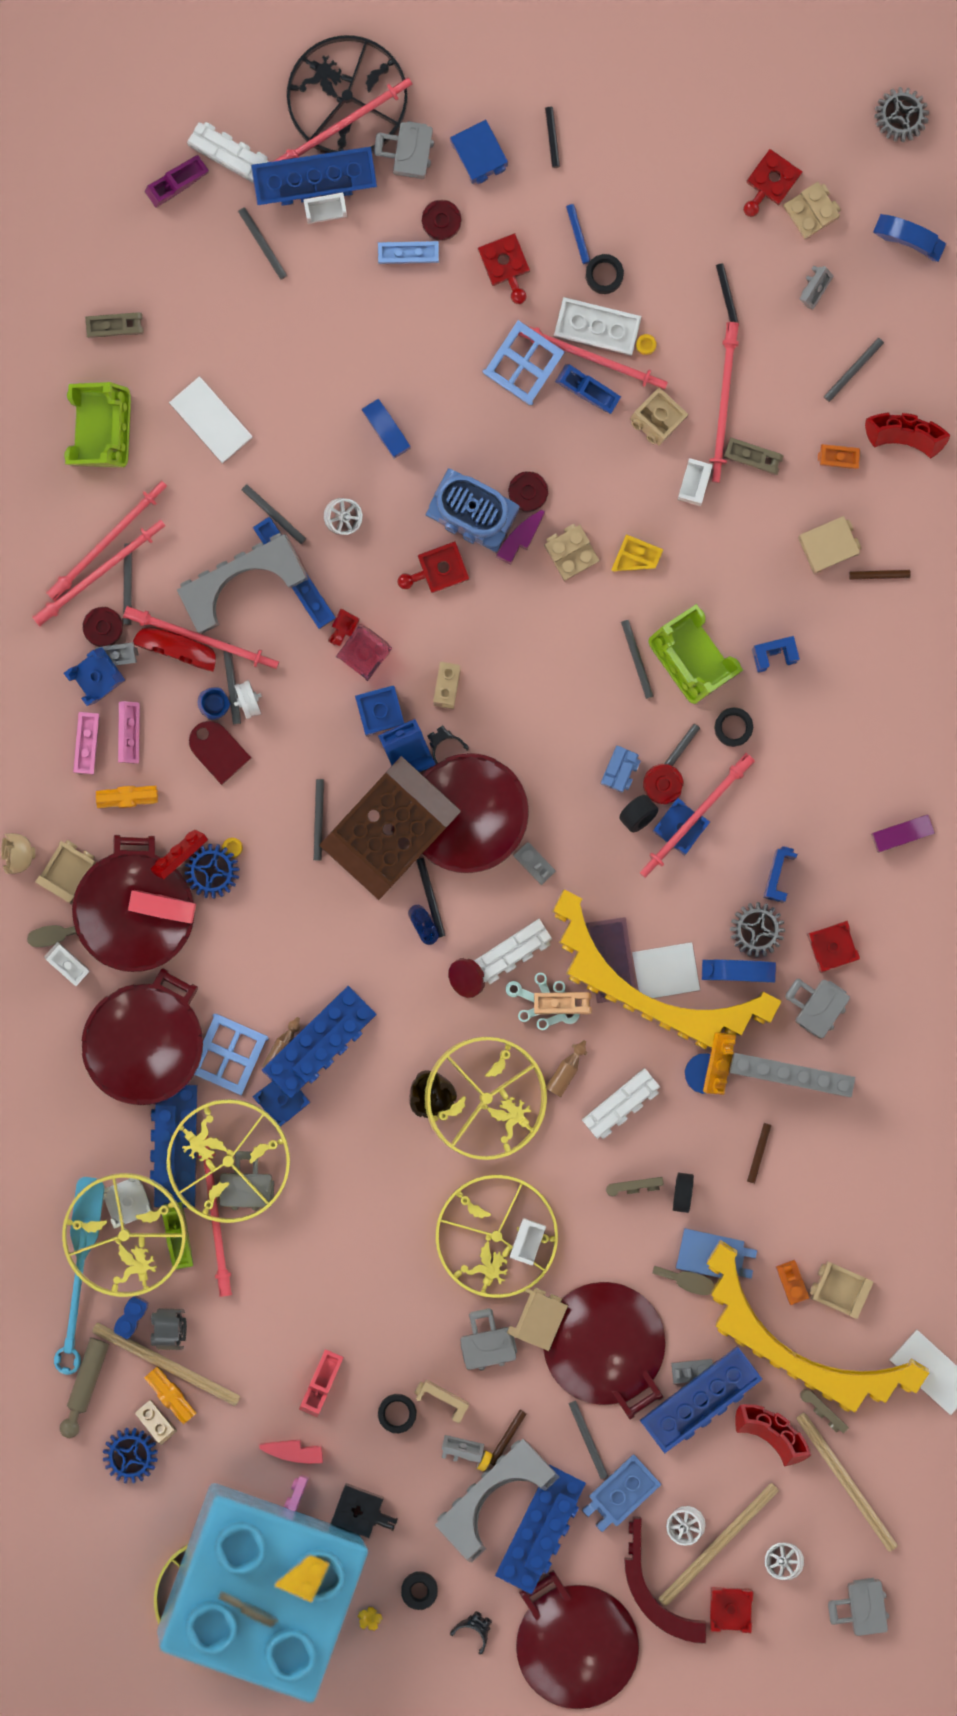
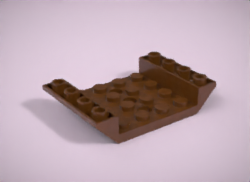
M401 756L319 846L373 896L380 900L461 810ZM369 811H378L379 819L371 821L368 818ZM392 824L395 829L394 833L386 835L383 831L384 825ZM400 838H407L410 845L407 849L399 847L398 841Z

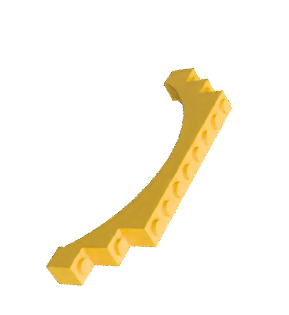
M565 889L562 890L552 912L555 913L554 917L562 922L569 920L559 943L563 945L562 949L569 953L576 951L566 972L570 976V981L576 984H580V982L588 985L586 989L596 994L599 991L606 994L605 998L613 1003H616L617 1000L624 1004L623 1008L633 1013L635 1010L641 1012V1017L650 1022L653 1019L659 1021L660 1027L668 1031L671 1028L678 1031L677 1035L685 1040H688L689 1037L696 1041L695 1045L705 1050L707 1047L712 1048L715 1032L720 1033L722 1028H725L724 1032L727 1034L742 1035L752 1015L754 1016L753 1020L763 1025L765 1022L771 1023L781 1000L765 992H761L757 998L732 1007L714 1010H694L662 1003L636 990L615 973L597 950L583 918L580 905L582 898Z
M719 1240L707 1259V1265H709L708 1268L716 1274L722 1273L711 1291L715 1302L720 1305H727L716 1321L719 1333L724 1336H732L740 1346H748L760 1358L766 1357L770 1360L769 1363L778 1369L782 1367L787 1370V1374L793 1379L797 1380L800 1378L805 1382V1386L811 1390L817 1389L821 1391V1395L829 1401H837L840 1403L839 1406L847 1412L851 1410L855 1413L868 1393H870L869 1396L873 1400L886 1403L898 1383L908 1393L911 1391L914 1393L918 1392L929 1375V1369L912 1358L908 1363L881 1370H843L811 1361L781 1343L758 1319L746 1299L736 1269L735 1257L737 1250Z

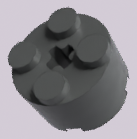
M158 1309L156 1313H152L151 1323L154 1325V1333L151 1334V1345L156 1346L157 1350L184 1349V1346H181V1342L186 1341L187 1332L186 1318H182L181 1314L185 1313L184 1309Z

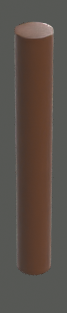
M910 570L849 572V580L910 578Z
M763 1124L747 1182L755 1184L772 1126L770 1124Z
M519 1410L494 1450L490 1461L491 1465L495 1466L496 1461L502 1455L527 1413Z

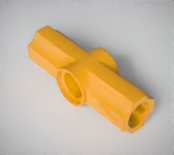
M157 785L143 787L122 786L117 787V789L96 791L97 808H129L141 804L158 803Z
M158 1366L144 1377L157 1393V1397L163 1405L170 1409L183 1425L197 1414L183 1397L182 1391L174 1382L167 1378Z

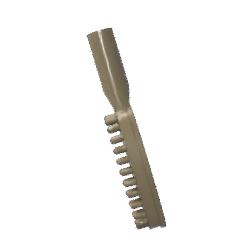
M58 925L44 926L31 931L28 934L27 941L33 947H47L63 941L66 936L76 934L74 926L68 928Z
M658 1266L653 1268V1274L674 1280L678 1286L691 1293L709 1295L714 1288L713 1281L699 1273L689 1271L676 1273Z
M223 1591L219 1594L218 1599L236 1608H240L242 1614L244 1613L245 1616L247 1615V1617L260 1622V1624L263 1623V1625H269L272 1628L278 1622L277 1618L251 1604L242 1602Z

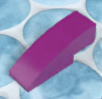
M196 155L166 172L160 179L149 184L144 192L155 208H157L201 179L209 170L199 155Z
M540 510L523 521L505 540L496 558L511 565L519 547L527 550L545 511Z
M925 815L874 832L871 835L879 853L935 834L929 815Z

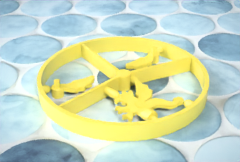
M476 1037L454 1045L438 1059L430 1072L426 1084L425 1107L431 1127L445 1145L455 1152L470 1158L482 1160L498 1159L520 1150L534 1137L546 1111V1084L537 1063L524 1049L500 1038ZM482 1040H492L505 1043L506 1050L501 1051L499 1061L493 1064L492 1068L485 1074V1077H496L497 1074L502 1073V1070L505 1069V1059L510 1057L508 1050L511 1047L522 1053L531 1065L491 1093H486L477 1087L449 1055L466 1044ZM446 1058L480 1094L479 1100L481 1101L451 1143L441 1134L435 1122L438 1118L446 1120L448 1115L457 1116L458 1113H462L466 1097L463 1096L456 1103L452 1104L449 1110L440 1111L438 1116L432 1115L430 1104L431 1087L434 1077ZM534 1068L540 1083L541 1106L534 1126L530 1127L529 1121L524 1117L525 1112H531L529 1110L530 1106L522 1110L524 1102L519 1100L520 1105L516 1107L515 1103H512V1100H515V1098L511 1097L508 1099V1094L504 1088ZM498 1092L505 1101L501 1100L502 1105H499V1107L506 1109L509 1113H506L504 1110L488 1107L487 1104L492 1102L493 1095ZM481 1108L487 1109L491 1113V1117L497 1121L501 1120L504 1122L508 1120L505 1124L507 1137L502 1136L500 1139L502 1143H505L503 1145L505 1152L491 1156L472 1155L457 1149L455 1144ZM518 1122L530 1132L524 1140L511 1149L507 1142L512 1138L513 1126Z
M235 1099L212 1101L189 1113L173 1133L167 1151L168 1176L178 1198L194 1213L216 1222L234 1223L245 1221L264 1212L281 1194L290 1169L289 1146L279 1124L260 1107ZM222 1103L240 1104L250 1107L262 1115L236 1150L232 1151L230 1149L227 1150L223 1142L219 1141L217 1137L207 1138L208 1128L206 1123H211L214 1120L213 1116L210 1115L209 1106ZM203 1109L204 1113L208 1116L201 1123V1133L195 1136L191 1130L188 1132L186 1128L184 1129L183 1124L193 1114ZM263 1116L276 1127L281 1138L278 1141L271 1140L269 1144H259L257 1147H254V1150L250 1153V1163L252 1164L257 1158L264 1155L268 1149H276L278 1144H284L286 1151L284 1180L279 1191L270 1202L233 1164V1156ZM179 1130L186 1134L184 1137L190 1142L189 1146H182L185 1149L184 1153L188 1149H192L189 1156H192V1159H194V1153L198 1152L199 1156H202L199 1160L204 1161L206 1159V1165L210 1169V1172L180 1191L174 1181L171 1169V1150ZM205 1146L227 1153L221 1165L215 1167L212 1161L208 1159H213L212 1154L215 1152L207 1149ZM222 1166H231L267 1205L247 1216L219 1218L208 1215V1209L213 1207L214 1199L221 1195L222 1191L229 1185V1182H219L217 1185L212 1186V1189L209 1190V1200L205 1201V1209L203 1211L192 1206L181 1193Z
M111 1174L90 1183L71 1203L63 1223V1248L73 1271L91 1288L111 1296H137L157 1288L175 1271L185 1248L186 1226L177 1201L162 1185L138 1174ZM116 1178L138 1179L153 1185L164 1193L171 1201L168 1206L162 1205L157 1211L136 1215V1218L141 1219L143 1223H152L157 1221L161 1214H167L169 1208L174 1207L180 1219L182 1233H130L128 1229H125ZM113 1179L122 1230L118 1236L69 1252L67 1225L73 1224V1228L76 1230L82 1227L87 1232L92 1231L95 1233L97 1230H102V1227L107 1223V1220L90 1221L89 1223H84L80 1220H75L74 1222L70 1220L69 1216L76 1201L92 1186L105 1180ZM129 1237H139L140 1248L136 1245L135 1249H131L133 1254L128 1252L121 1244L122 1241H127ZM145 1237H182L181 1250L173 1268L160 1281L150 1287L146 1286V1280H148L147 1270L150 1269L155 1272L157 1266H149L150 1262L155 1261L153 1259L154 1256H151L150 1260L145 1259L146 1255L144 1253L149 1252L148 1249H143ZM115 1240L117 1244H120V1252L118 1254L121 1256V1261L130 1266L126 1268L122 1279L118 1276L114 1277L113 1281L115 1284L112 1285V1290L98 1286L85 1277L75 1265L71 1256ZM138 1273L139 1281H142L144 1286L142 1290L118 1292L119 1283L126 1282L131 1274Z
M506 1175L482 1176L462 1185L444 1204L436 1226L437 1251L447 1273L466 1290L484 1297H509L524 1292L527 1288H531L548 1271L557 1250V1223L547 1200L530 1184ZM490 1178H503L521 1183L499 1230L489 1233L441 1219L446 1207L455 1195L461 1198L463 1205L468 1206L469 1213L473 1214L474 1217L482 1219L485 1216H491V1213L483 1210L478 1205H473L469 1197L463 1196L461 1190L472 1183ZM522 1185H525L543 1200L551 1214L555 1236L548 1237V1235L543 1234L541 1240L542 1243H547L548 1240L554 1242L551 1258L545 1269L534 1262V1265L543 1270V1272L524 1288L504 1294L486 1293L487 1286L491 1285L494 1278L498 1279L499 1284L505 1281V1279L499 1277V1274L506 1275L508 1270L501 1271L500 1266H503L502 1262L507 1264V1260L504 1257L506 1258L509 1255L513 1246L502 1239L500 1231ZM440 1222L486 1234L487 1242L481 1248V1254L479 1255L484 1265H477L472 1270H468V1267L463 1265L461 1270H457L453 1274L446 1265L440 1250ZM491 1239L495 1242L502 1241L508 1246L503 1251L502 1256L500 1251L498 1254L493 1252V1262L491 1264L492 1256L489 1241ZM462 1272H466L468 1275L481 1272L486 1275L482 1282L484 1285L481 1291L468 1287L458 1278L462 1275Z

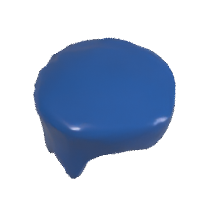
M219 687L208 688L202 691L198 697L197 703L200 712L210 720L222 718L230 707L226 693Z

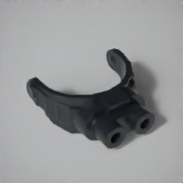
M443 725L437 729L438 732L436 734L432 732L427 735L433 751L432 755L435 765L438 764L435 757L436 748L446 739H455L463 745L464 749L467 751L469 749L462 739L454 736L450 730L447 731Z
M475 1611L473 1615L457 1624L450 1632V1636H453L458 1629L463 1627L476 1630L483 1639V1646L479 1649L478 1654H483L488 1640L489 1626L492 1621L489 1618L484 1619L480 1612Z

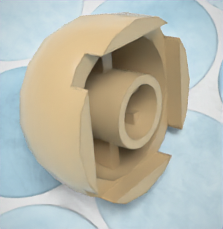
M5 833L6 838L2 839L1 857L6 861L3 869L6 874L21 873L31 865L32 859H35V847H31L30 841L23 835Z

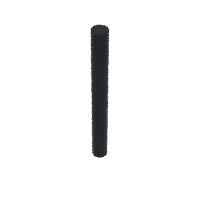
M420 858L416 862L438 938L444 937L446 935L425 860Z

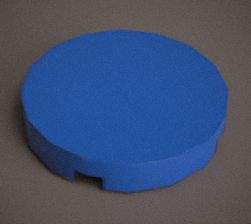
M708 1053L692 1057L685 1068V1079L688 1086L702 1094H705L703 1088L711 1055Z

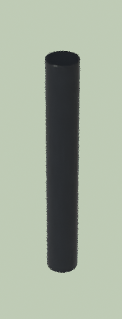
M546 107L545 113L552 168L560 167L554 112L553 107Z
M721 263L716 265L728 316L730 322L737 323L738 318L724 264Z

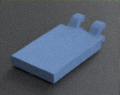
M684 1228L676 1269L720 1278L722 1273L716 1274L708 1268L707 1259L719 1240H722L737 1250L735 1262L738 1276L752 1278L753 1270L742 1268L744 1256L756 1259L757 1250L743 1247L744 1241Z
M633 1454L589 1495L592 1502L585 1506L582 1511L589 1517L597 1510L604 1518L596 1524V1527L603 1532L612 1522L617 1527L662 1484Z

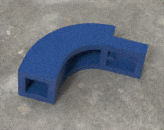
M880 214L873 230L874 234L885 241L911 247L936 262H939L947 244L938 238L939 235L908 220L890 215Z
M746 960L702 961V980L775 983L776 962Z

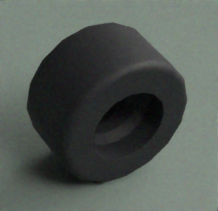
M641 795L622 810L619 819L630 832H638L655 818L658 813V807L647 795Z
M416 1571L409 1574L404 1579L401 1587L403 1601L408 1607L415 1610L429 1608L435 1602L438 1595V1586L435 1579L426 1572ZM416 1583H423L427 1587L428 1592L424 1598L418 1599L412 1595V1587Z

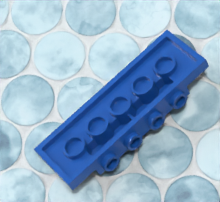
M371 147L251 165L257 205L281 202V206L293 204V200L301 199V203H303V199L315 196H326L335 193H343L344 196L353 195L352 191L377 187Z
M347 986L261 1071L291 1099L308 1081L312 1084L320 1076L318 1072L322 1068L326 1070L334 1062L332 1058L337 1053L341 1056L349 1048L346 1044L351 1039L355 1042L363 1034L361 1030L377 1014Z
M186 1085L176 1095L156 1103L155 1109H151V1121H155V1130L151 1129V1142H155V1150L150 1152V1162H154V1170H150V1179L167 1189L177 1203L182 1201L178 1198L170 1183L167 1171V1151L172 1135L178 1125L189 1113L197 1108L198 1085ZM197 1113L193 1114L183 1124L184 1129L186 1128L188 1132L191 1130L195 1136H197ZM180 1130L175 1137L171 1150L172 1175L179 1191L196 1181V1152L194 1153V1159H192V1156H189L192 1149H188L184 1153L185 1149L182 1146H189L190 1142L184 1137L186 1134ZM196 1184L181 1193L194 1207ZM154 1187V1207L169 1204L171 1201L164 1193Z
M737 1346L640 1419V1422L662 1451L667 1453L682 1440H688L695 1435L694 1431L699 1427L704 1428L710 1424L711 1418L715 1415L723 1414L728 1409L727 1406L732 1402H739L744 1397V1393L763 1379Z
M551 1465L549 1466L560 1477L546 1491L538 1486L495 1574L496 1577L530 1594L533 1593L540 1576L543 1573L547 1574L552 1564L549 1562L552 1554H557L561 1546L558 1541L561 1535L566 1536L570 1525L567 1524L570 1517H575L579 1509L576 1504L586 1485L585 1482Z

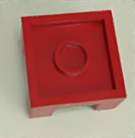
M848 921L807 934L819 972L860 960L858 950L855 949L850 934Z
M711 1587L710 1631L738 1630L741 1633H752L751 1611L753 1590Z

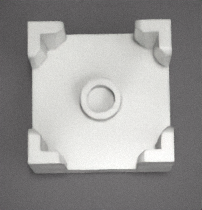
M130 1178L117 1184L124 1225L138 1220L136 1215L153 1211L141 1180ZM113 1185L104 1189L103 1200H105L112 1218L110 1220L115 1229L120 1227L121 1224Z

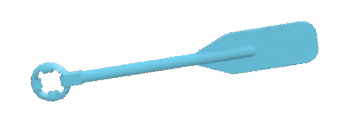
M80 1178L76 1184L75 1198L86 1186L98 1178ZM103 1182L92 1186L76 1201L73 1207V1222L75 1220H80L84 1223L100 1221L105 1189ZM72 1224L70 1236L74 1251L95 1244L99 1230L95 1233L92 1231L87 1232L82 1227L76 1230ZM91 1249L76 1254V1266L82 1273L85 1259ZM76 1273L74 1276L65 1344L54 1356L56 1369L65 1375L75 1373L81 1365L79 1352L74 1349L82 1280ZM62 1351L75 1355L76 1359H74L73 1364L75 1368L73 1370L60 1367L59 1363L62 1357L60 1353Z

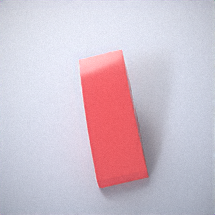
M132 890L128 910L164 919L193 923L196 903L140 890Z
M325 1349L299 1410L318 1418L344 1357Z
M301 1439L259 1444L260 1450L283 1460L306 1464L323 1463L322 1445L301 1447Z

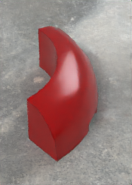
M882 413L868 417L865 421L866 434L874 448L884 444H903L920 450L931 459L946 446L950 438V434L932 421L928 423L918 419L917 415L902 413V415Z
M150 626L142 628L133 640L134 645L145 650L179 659V661L210 672L214 671L216 663L214 650L195 640Z
M739 1405L735 1416L737 1433L753 1434L767 1441L777 1451L784 1466L800 1463L811 1456L810 1449L800 1432L797 1433L789 1424L790 1421L779 1413L775 1414L759 1405Z

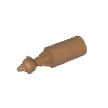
M299 1017L290 1021L288 1024L289 1030L276 1039L262 1065L263 1068L294 1039V1032L300 1029Z
M585 1040L579 1044L572 1045L574 1053L562 1060L546 1086L547 1090L560 1098L578 1071L579 1056L587 1054Z

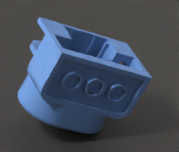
M448 468L425 515L445 525V530L455 535L457 532L462 534L465 541L471 544L477 542L497 553L519 512L520 506L480 481Z

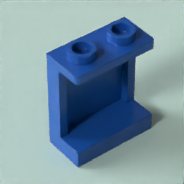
M486 119L450 137V143L460 157L472 184L476 182L481 184L488 180V176L494 173L498 175L506 170L505 167L508 166V161Z
M416 719L378 735L391 766L401 756L419 772L435 765Z
M782 846L781 849L775 851L763 898L781 903L786 901L788 893L777 891L776 888L784 857L792 860L797 858L798 854L793 853L794 849Z

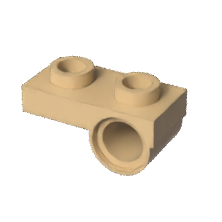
M151 1400L135 1412L136 1416L160 1445L177 1432L173 1424Z

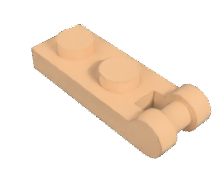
M534 993V1014H592V1007H590L592 993ZM575 1000H581V1006H575Z

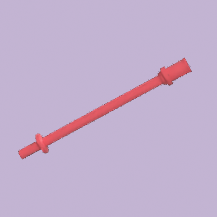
M408 77L394 87L388 84V91L297 149L286 150L287 153L275 161L299 158V156L393 97L397 101L399 99L397 94L411 86V80Z
M726 322L725 340L722 343L726 348L715 456L709 459L710 463H714L712 482L720 483L722 464L727 463V460L722 459L733 354L734 349L739 345V341H737L739 323Z
M530 327L566 352L642 380L643 387L650 383L666 389L668 382L651 376L650 369L647 373L638 371L542 334L538 327ZM522 332L518 334L519 336L531 340L532 343L535 342Z
M161 481L149 494L144 491L143 495L145 498L66 576H60L58 578L59 581L46 593L56 601L67 589L69 590L72 581L150 503L153 505L157 504L154 499L167 485Z
M159 520L147 531L141 528L142 534L56 602L46 603V607L32 616V618L41 627L50 618L59 615L58 612L62 606L148 540L149 543H152L151 537L166 525L162 520Z
M129 606L125 609L123 618L138 622L140 626L144 627V625L149 624L254 661V667H257L258 663L274 669L278 667L279 661L262 656V650H259L256 654L151 617L149 611L145 610L143 612Z
M745 753L735 766L732 765L729 768L730 774L656 855L654 853L649 854L651 861L640 872L644 878L657 865L664 866L662 859L734 780L744 777V772L755 762L750 755Z
M204 1159L205 1174L210 1172V1169L206 1165V1159ZM213 1173L206 1177L208 1199L209 1190L215 1185ZM217 1197L214 1199L213 1207L210 1209L211 1216L219 1217ZM212 1221L218 1265L215 1279L218 1280L219 1297L232 1295L229 1278L231 1277V1272L226 1269L220 1222Z

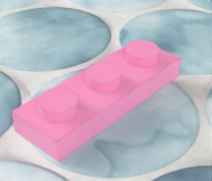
M119 702L118 763H139L140 703Z
M79 712L73 773L94 775L100 716L98 713Z
M301 1475L299 1479L295 1478L291 1487L294 1492L291 1498H287L284 1505L285 1508L294 1512L297 1511L309 1477Z

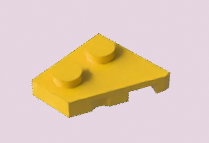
M626 534L611 570L624 571L656 568L663 549Z
M309 1554L300 1564L293 1567L289 1573L280 1580H277L275 1586L312 1602L329 1563Z

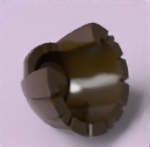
M424 1070L417 1074L416 1079L412 1082L409 1095L411 1110L415 1115L423 1116L424 1118H428L425 1107V1089L430 1070ZM438 1072L434 1077L430 1095L433 1116L438 1115L440 1111L449 1110L457 1098L454 1086Z

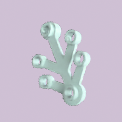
M537 973L534 980L539 985L541 993H550L546 983V975L544 973ZM543 975L545 978L544 982L539 983L537 976ZM511 981L506 985L508 996H520L534 1002V993L522 989L517 981ZM556 981L553 985L554 991L556 993H566L565 984L562 981ZM557 983H561L563 985V989L561 991L556 990L555 985ZM512 985L517 986L518 991L516 993L510 991ZM534 1008L521 1010L518 1018L521 1022H527L531 1017L539 1014H534ZM522 1012H526L528 1014V1018L526 1020H522L520 1018V1014ZM557 1014L548 1019L540 1018L537 1021V1027L540 1030H546L548 1026L561 1021L566 1024H573L579 1019L580 1014H573L571 1018H568L566 1014ZM541 1020L546 1021L547 1026L545 1028L539 1027Z

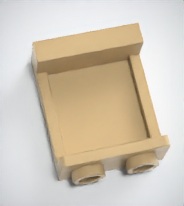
M844 516L798 536L814 574L860 554L861 545L859 540L853 538L851 533L853 531L852 524Z
M440 662L433 701L434 706L454 709L461 670L460 665Z
M67 840L65 843L60 841L54 855L35 882L72 904L80 880L97 862L93 860L95 856L85 850L83 853L77 851V845Z
M831 1262L822 1263L818 1271L819 1281L818 1283L814 1282L810 1290V1294H812L811 1299L858 1319L873 1281Z
M535 1287L533 1291L527 1288L525 1292L529 1293L530 1296L517 1327L510 1326L507 1333L549 1351L568 1305L561 1303L562 1298L551 1294L550 1297L545 1296L546 1292Z
M427 1379L424 1383L420 1381L414 1393L417 1395L416 1400L420 1402L425 1392L434 1395L457 1408L452 1416V1420L460 1423L469 1407V1402Z

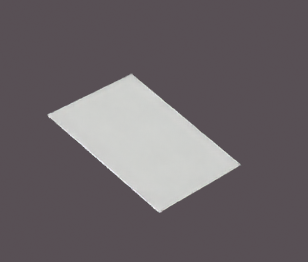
M692 942L632 952L638 990L650 998H657L700 990Z

